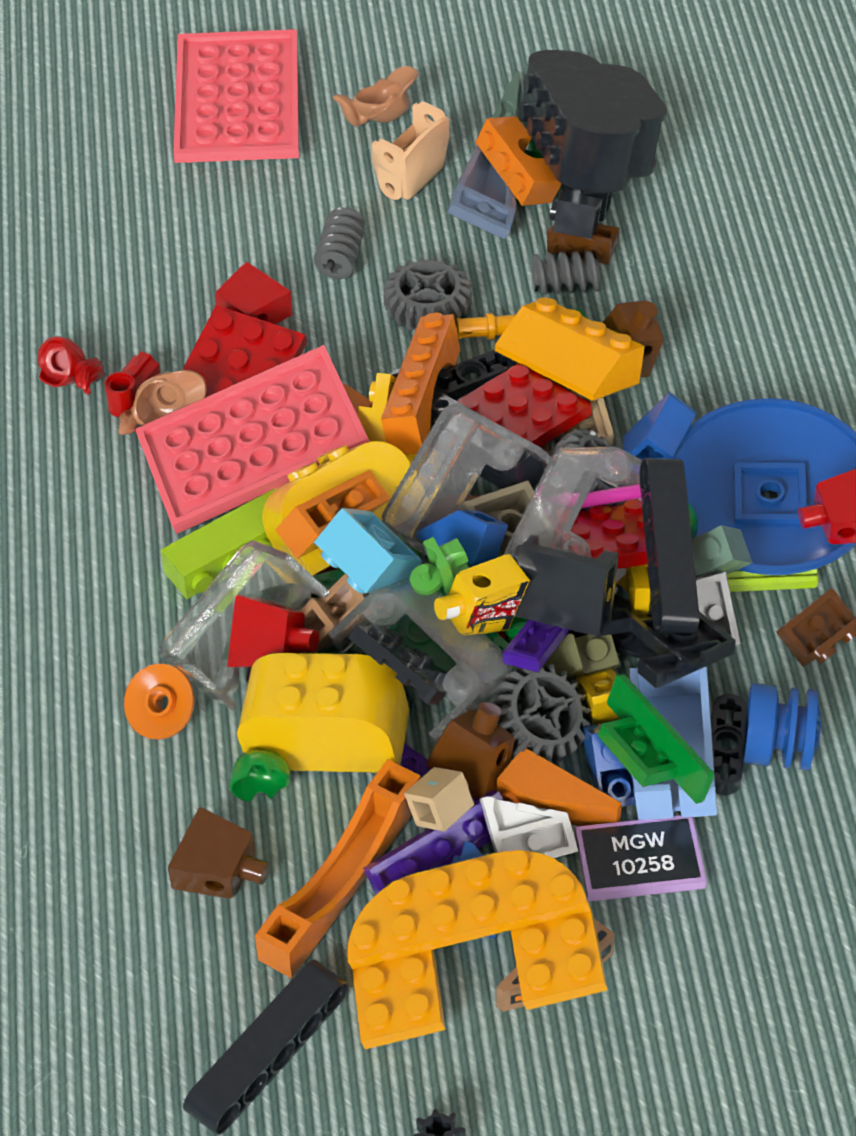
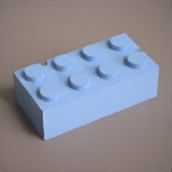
M707 666L660 688H654L637 673L638 668H630V681L714 772ZM715 774L704 802L698 804L687 795L674 779L642 787L634 778L638 820L674 818L673 812L681 811L682 818L717 815Z

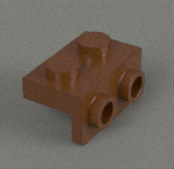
M598 223L596 233L589 239L554 232L553 227H549L547 230V252L557 255L560 252H565L566 256L571 257L572 252L578 251L581 259H583L585 251H591L594 259L598 255L599 263L610 265L619 239L620 228Z
M831 588L778 629L776 633L803 667L815 659L821 664L837 652L833 646L841 639L846 644L856 636V616L853 615L834 589Z

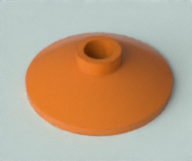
M167 664L149 665L136 673L127 686L124 697L126 718L131 727L146 738L155 740L170 738L178 734L189 722L194 710V690L188 677L178 668ZM167 696L168 706L166 709H163L161 701Z

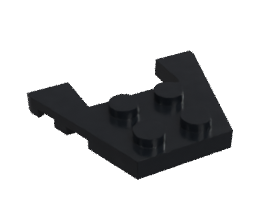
M613 608L611 622L600 635L606 636L630 631L642 640L646 647L655 651L658 654L657 656L639 659L637 673L654 688H660L734 654L736 643L734 638L700 611L699 625L696 633H656L653 626L651 608H649L648 615H634L627 608Z
M372 624L371 627L356 625L348 637L380 665L385 664L397 673L395 678L406 686L410 684L418 690L417 696L427 704L439 705L445 695H447L462 707L473 708L481 697L479 693L433 663L434 659L418 648L413 650L402 643L404 637L388 626L381 628L376 624Z

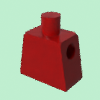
M245 262L215 293L216 305L273 324H277L293 315L291 291L249 262Z
M856 469L826 479L816 485L814 505L798 508V517L802 529L822 526L827 542L831 544L856 543Z
M235 595L227 667H252L257 659L269 654L301 653V651L315 652L319 644V633L315 629L304 628L305 615L302 611L259 597Z

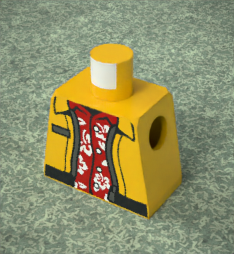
M506 554L460 571L454 579L449 594L436 598L434 610L440 620L450 619L459 633L465 636L509 630L530 580L511 554Z

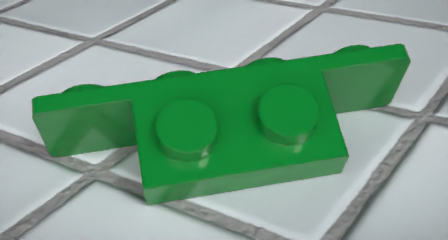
M625 674L617 675L607 699V704L620 719L603 723L598 737L642 787L674 779L696 804L704 802L713 781L714 772Z

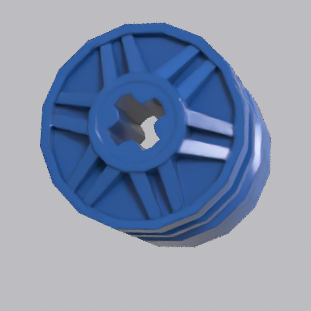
M751 683L747 708L743 764L769 766L775 749L782 750L784 768L790 769L793 752H799V770L809 771L820 740L822 713L818 703V690L808 689L804 706L798 705V688L792 687L787 704L779 703L777 685Z

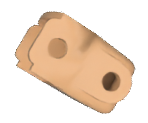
M423 101L412 106L413 124L393 143L384 139L372 142V162L379 187L387 197L393 200L400 198L409 200L413 198L444 167L449 140V118L445 116L441 109ZM427 114L433 117L434 122L428 118Z

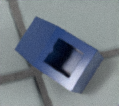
M669 392L623 436V460L640 471V464L643 458H672L694 420L696 411Z
M458 510L418 530L416 538L426 541L434 537L438 546L457 538L466 552L468 558L466 563L470 568L497 558L508 524L480 510Z
M603 723L582 726V732L585 735L586 762L593 787L621 802L622 807L636 805L634 777L598 737Z

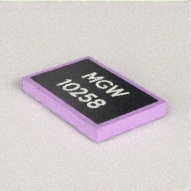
M679 815L667 819H642L575 827V838L588 902L706 889L707 879L693 817L682 818Z

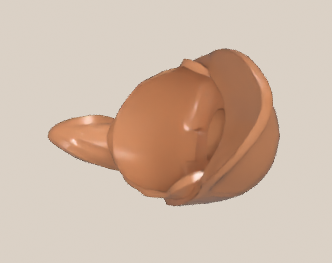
M402 66L394 70L387 78L379 79L375 85L361 89L353 99L341 94L334 95L333 99L338 102L343 115L353 126H361L371 120L379 123H388L396 120L409 109L410 100L407 90L419 76V72L413 67Z
M179 370L163 372L146 380L137 390L133 407L123 411L119 416L118 433L121 435L134 433L138 424L143 426L205 398V379L194 371Z

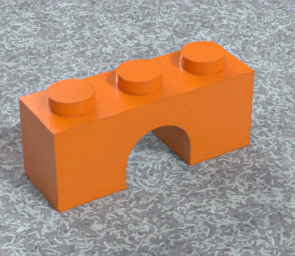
M517 116L487 118L475 143L520 204L525 206L552 203L562 183L555 178L549 166L545 164L544 158H533L524 153L532 136H529L526 128Z

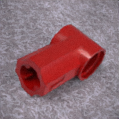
M141 351L138 355L132 357L121 372L110 374L105 379L107 406L111 415L119 417L123 411L131 409L139 386L160 373V365L153 359L151 354Z

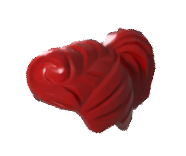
M61 336L50 337L38 349V365L41 368L39 379L52 387H65L75 382L78 388H81L85 394L90 395V385L106 375L101 360H98L97 357L86 359L82 349L68 338Z

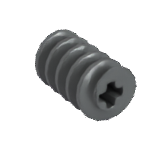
M336 208L328 214L317 245L314 263L317 269L329 278L346 279L353 272L356 256L364 236L363 227L366 221L360 213L351 208Z
M578 251L572 252L570 261H568L565 252L559 253L556 262L552 253H546L543 263L539 254H533L531 275L533 292L536 286H539L542 294L546 295L549 285H552L555 293L559 294L562 284H565L568 292L573 293L574 286L577 283L582 292H586L588 283H592L595 292L599 291L598 255L594 259L591 251H585L583 260H581Z

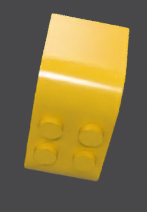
M373 441L348 449L347 445H343L338 449L334 448L317 458L320 463L319 465L314 462L288 474L289 482L277 488L268 497L263 508L262 522L268 539L291 580L311 577L330 566L322 558L321 553L323 551L320 548L296 559L275 531L296 506L368 470L372 472L391 498L388 503L373 512L390 530L432 506V503L403 452L392 444Z
M301 653L265 655L254 662L250 672L237 730V737L244 753L249 750L263 749L278 753L284 758L291 771L377 773L387 759L400 765L410 713L403 683L395 678L397 675L395 671L385 664L380 665L368 655Z

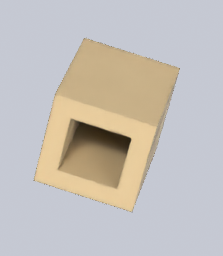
M434 767L404 793L416 826L444 832L474 806L463 772Z

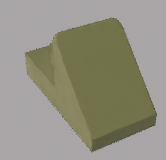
M573 633L564 637L543 665L544 668L547 665L554 664L556 674L561 671H567L566 680L571 681L575 680L576 677L620 667V662L611 635L596 637L588 634L574 638Z

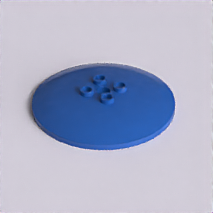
M765 398L739 401L725 405L704 415L689 427L672 458H680L684 463L688 503L693 506L699 519L696 537L721 525L741 529L752 564L739 569L740 571L761 575L802 573L837 560L856 545V543L831 544L827 542L822 526L802 529L798 517V508L814 505L815 489L819 482L856 469V432L846 423L822 409L805 403ZM764 491H774L779 494V497L767 499L761 493Z

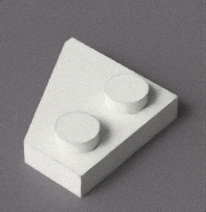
M493 797L480 799L495 853L524 850L556 858L578 851L568 813L552 809H541L522 803L502 801Z

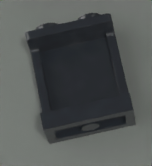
M531 534L522 545L517 546L514 553V560L530 580L515 616L599 637L612 619L619 553L604 550L597 559L540 546L539 536Z

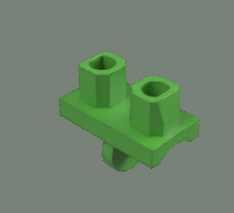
M434 537L423 542L430 563L417 566L410 574V583L412 589L420 595L434 594L443 586L447 596L456 575L460 571L469 568L466 563L468 558L457 538L438 546Z

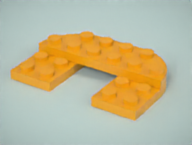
M512 850L411 874L393 881L377 893L356 919L350 933L347 950L348 963L353 971L360 1039L365 1050L446 1030L434 949L511 930L522 1001L526 1010L607 991L608 987L594 916L585 892L576 876L565 865L547 855L532 851Z

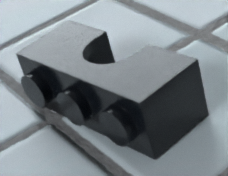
M566 186L564 193L560 192L558 201H553L551 206L550 220L554 221L553 231L591 239L598 229V222H604L609 215L613 192H584Z

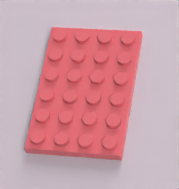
M297 29L178 34L173 150L175 163L299 158Z
M325 345L135 429L176 534L241 506L272 489L279 488L289 482L288 474L314 462L319 465L320 463L317 458L334 448L338 449L343 445H347L348 449L370 442Z

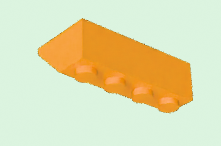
M543 297L520 308L495 344V351L594 401L640 383L645 346L631 340V337L626 334L616 333L606 328L604 323L592 321L581 316V313L577 310L567 309L557 304L556 300Z

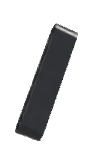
M643 458L640 464L639 481L654 630L656 633H696L699 625V606L684 463L680 458Z
M317 960L308 962L194 1085L185 1098L183 1110L214 1134L221 1135L340 1005L348 991V982Z

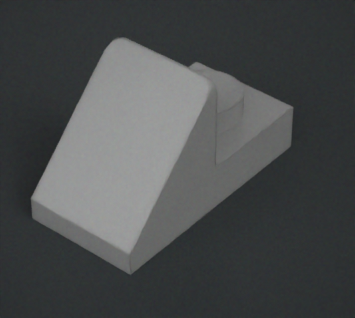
M718 571L696 577L699 611L736 640L735 645L741 644L726 572Z

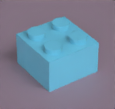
M341 508L314 541L323 551L321 553L322 558L332 567L337 569L340 567L349 576L346 579L348 584L361 594H395L410 577L411 572L422 562L372 511Z

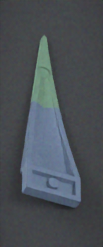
M519 71L515 72L492 118L516 116L520 79ZM477 145L451 194L452 197L447 213L505 239L511 230L516 212L515 195Z

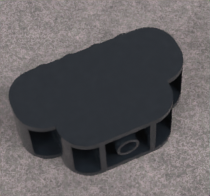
M541 50L529 56L527 71L523 78V95L518 108V118L526 128L529 136H532L536 149L540 151L545 164L549 166L560 183L584 192L611 193L626 189L630 178L645 177L655 171V154L661 124L666 118L667 108L641 73L620 65L600 64L593 57L575 51Z

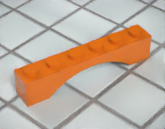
M430 313L420 317L382 414L381 422L386 443L397 447L404 455L424 453L430 437L432 399L437 376L442 367L455 366L460 353L453 314Z
M387 759L366 787L349 825L326 861L298 892L276 906L255 934L259 961L291 979L295 976L367 876L363 868L383 856L411 818L412 813L404 793L421 779L420 775Z

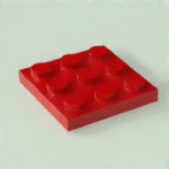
M216 305L182 370L194 371L205 379L206 398L300 356L308 339L306 334Z
M520 363L457 400L462 405L538 448L592 415V404Z
M629 500L624 505L611 507L598 505L591 507L590 510L579 512L559 511L554 516L546 517L559 544L557 547L559 550L596 559L604 550L619 553L617 569L647 565L642 502L640 500Z

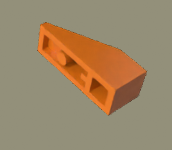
M368 470L296 506L275 531L295 558L299 559L319 548L314 541L341 508L374 512L388 503L391 498L372 472Z
M528 749L524 752L520 751L497 778V791L500 792L504 801L532 805L546 810L552 809L568 813L571 825L588 826L620 822L621 802L541 756H537Z

